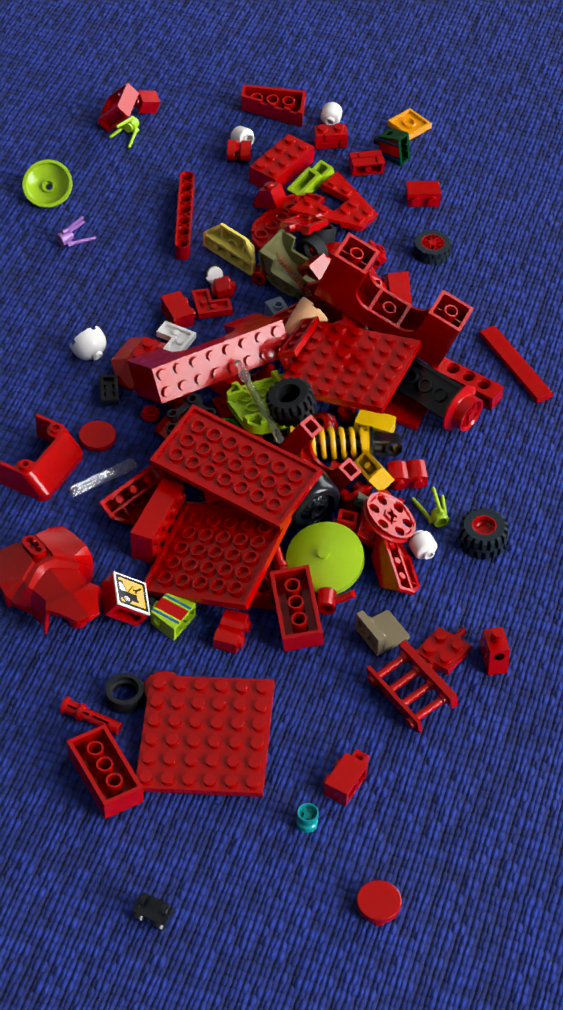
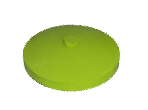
M319 522L305 527L294 536L286 552L287 568L309 564L315 596H317L318 590L323 587L333 588L337 594L347 590L357 581L364 567V550L358 536L348 527L335 522Z

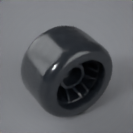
M324 470L318 481L291 516V523L299 528L323 522L335 511L339 504V489Z

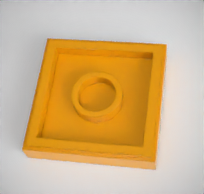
M410 108L387 120V126L391 129L408 132L409 140L432 128V123Z

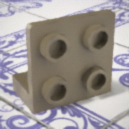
M363 610L356 613L355 629L377 656L398 646L404 640H410V635L389 610L372 618L367 616Z

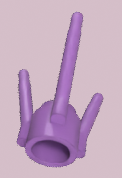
M83 216L62 230V232L56 234L57 241L61 246L67 245L71 247L96 239L94 236L72 241L74 239L72 232L85 223V221H81L84 219Z

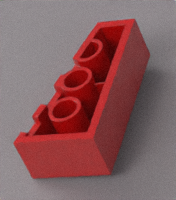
M243 84L241 110L302 127L306 105V91Z

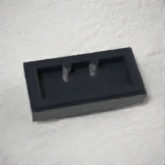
M117 374L99 375L101 406L119 405Z

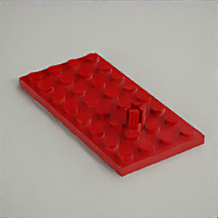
M194 404L149 459L150 464L280 531L323 474L322 468Z

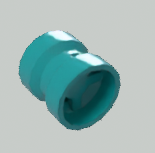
M304 803L297 810V827L301 832L311 833L317 829L319 810L314 804Z

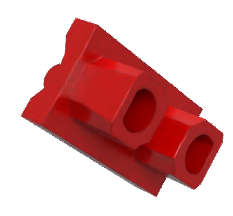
M358 481L353 485L352 490L354 492L350 493L347 489L340 491V501L343 504L342 509L349 511L353 509L362 510V508L354 505L353 501L358 492L369 497L374 486L371 483L365 485L363 482Z

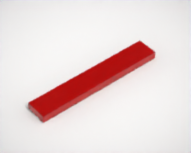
M495 325L480 331L479 336L536 403L552 398L553 392Z

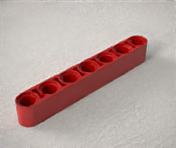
M190 171L180 173L175 231V257L178 260H187L190 257L195 176Z

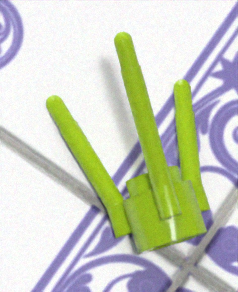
M131 115L128 119L116 125L118 129L109 138L114 137L123 129L126 132H133L128 144V148H131L135 136L139 132L138 119Z
M435 487L431 489L437 508L431 511V516L414 497L411 498L417 508L427 518L430 525L434 524L435 527L439 528L448 524L449 517L447 515L444 495H441L440 505Z

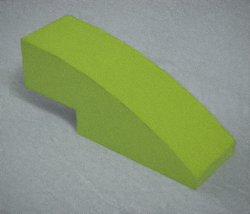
M320 160L313 168L308 167L287 188V191L292 194L295 193V196L313 193L321 188V184L335 174L334 169L323 160Z

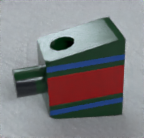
M387 129L382 134L374 137L373 143L379 145V150L382 151L385 159L398 166H402L410 159L408 132Z

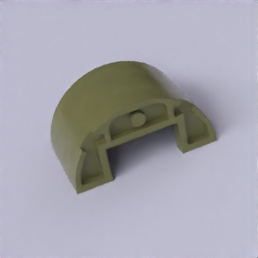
M281 229L259 251L260 267L267 273L265 277L282 293L294 298L308 297L300 288L303 289L307 286L308 282L317 280L312 279L308 275L302 277L296 268L309 259L293 249L296 237ZM278 257H280L279 260L283 259L281 263H283L284 261L286 262L283 265L280 264V261H277ZM286 265L285 268L289 267V268L287 269V271L290 270L291 268H293V269L289 272V273L293 272L291 276H293L294 274H296V275L293 277V279H292V277H290V274H288V272H286V269H284V267H282V266ZM294 280H295V281L299 280L298 283L302 282V283L299 285V286H301V287H298V285L296 284L297 282H294Z

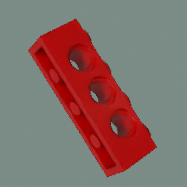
M446 357L443 358L438 367L432 366V368L463 387L473 385L476 389V397L480 398L483 401V407L490 411L502 399L504 386Z

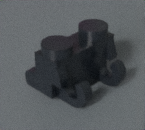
M144 892L135 903L132 917L142 922L145 919L153 921V927L164 931L168 927L171 918H174L176 910L171 908L168 902Z

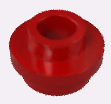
M148 405L143 409L141 417L146 422H155L159 419L160 412L157 407Z

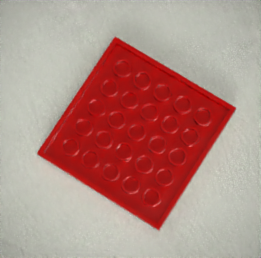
M320 321L282 379H288L289 377L305 379L311 385L315 400L383 414L421 347V340Z
M187 501L144 581L146 583L147 595L162 598L165 594L169 593L194 603L248 610L292 518L290 517L280 531L235 507Z
M150 675L136 772L144 792L263 797L275 687L274 680Z

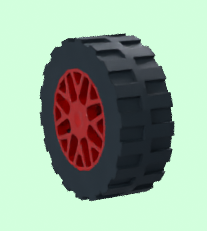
M425 230L415 237L413 254L418 261L424 264L438 265L444 263L450 257L451 239L443 232Z

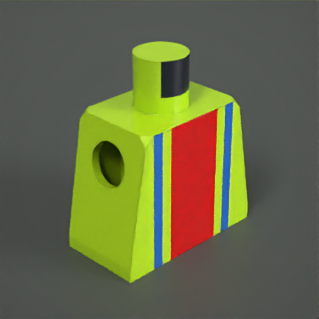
M169 593L165 594L159 601L152 597L148 599L151 611V624L173 641L176 640L196 616V603Z

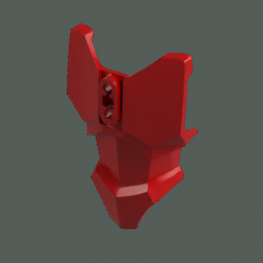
M51 527L35 535L23 537L21 543L16 542L0 549V589L6 606H13L32 614L43 626L44 635L48 633L50 614L80 624L91 621L100 614L99 608H104L100 587L91 583L94 570L92 554L86 544L66 527Z

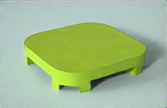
M278 370L271 371V377L245 385H240L238 381L231 383V388L226 391L228 408L241 426L252 434H269L289 428L285 427V425L280 426L273 421L265 399L270 386H274V383L276 381L279 382L284 374H278Z

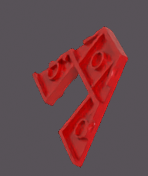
M336 172L324 181L320 188L324 192L345 202L339 208L333 211L327 206L321 205L312 198L305 196L288 211V215L292 213L303 215L322 213L323 218L328 219V224L330 222L337 223L342 228H349L359 232L376 220L378 215L339 172Z

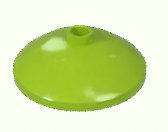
M47 159L38 161L28 168L23 177L22 186L25 196L32 204L41 208H52L62 204L69 197L73 181L65 165L56 160ZM52 186V189L47 190V187Z

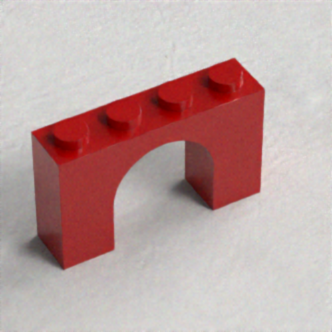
M310 414L279 445L282 449L322 468L340 492L362 471L350 457L336 468L328 467L318 460L313 452L312 441L323 430V427Z

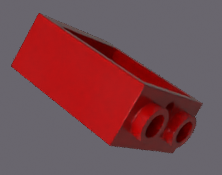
M129 83L123 85L107 97L97 122L108 132L111 131L116 125L130 116L139 93Z

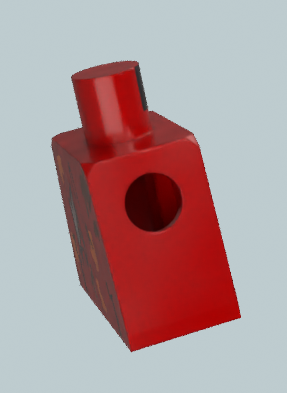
M502 627L484 629L479 641V648L487 675L508 673L510 648L504 629Z

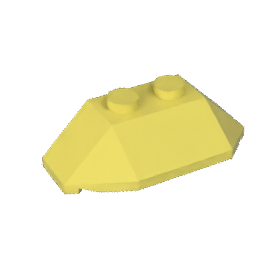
M224 223L203 232L204 247L250 276L255 272V247L248 238Z

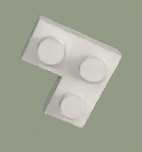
M164 321L156 331V336L168 341L163 350L176 352L188 349L196 339V332Z

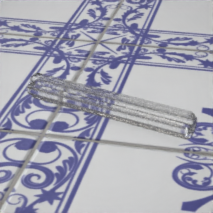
M134 458L128 459L71 485L69 492L75 497L136 469L137 462Z

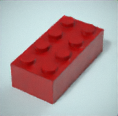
M287 134L249 166V182L260 188L269 181L281 182L284 188L314 162L315 147Z
M162 478L130 532L131 558L154 564L184 507L186 494L184 493L183 484Z
M309 564L270 571L284 652L324 645Z
M106 724L66 740L68 756L105 819L144 802L143 786Z

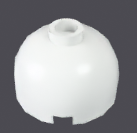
M95 326L96 329L94 330L90 327L74 338L75 343L74 345L70 344V349L78 358L82 360H98L103 356L102 352L106 348V337L100 327Z

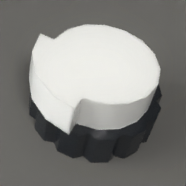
M209 265L205 268L204 278L207 282L213 284L215 278L223 277V270L218 265Z

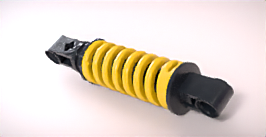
M292 426L286 428L285 431L280 430L269 434H262L263 439L280 447L279 444L296 427ZM329 426L326 432H324L323 428L312 441L314 454L317 458L318 454H321L323 460L328 458V454H331L332 459L336 460L338 452H341L342 460H347L348 452H351L352 460H356L358 452L363 453L365 450L372 456H398L403 449L402 439L399 434L374 433L373 426L367 428L358 427L356 433L353 427H348L346 434L343 427H338L336 432H334L333 427Z

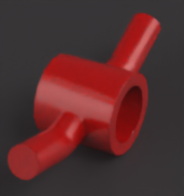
M320 588L316 599L318 612L323 615L333 614L336 611V603H342L356 597L355 591L350 590L344 594L337 595L333 588Z

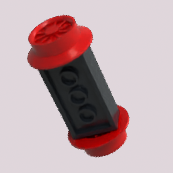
M416 357L396 389L398 393L442 419L443 428L447 431L454 428L462 432L467 431L477 421L483 408V401L476 397V389L473 385L463 387Z

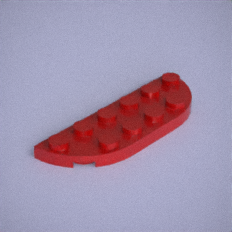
M294 193L287 195V201L279 208H269L252 225L251 240L255 248L260 251L282 229L280 228V221L297 215L295 213L288 215V211L305 196L312 198L321 205L325 203V197L314 193L295 196L296 194Z

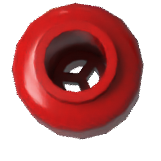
M229 276L215 278L213 284H211L213 297H217V299L232 298L234 291L237 290L235 280L231 281Z
M318 412L313 415L314 419L324 428V432H326L329 426L333 427L334 432L336 431L337 419L332 413Z

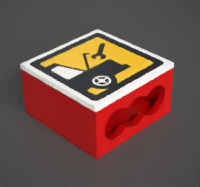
M115 571L101 582L104 613L106 616L139 626L151 615L146 583Z

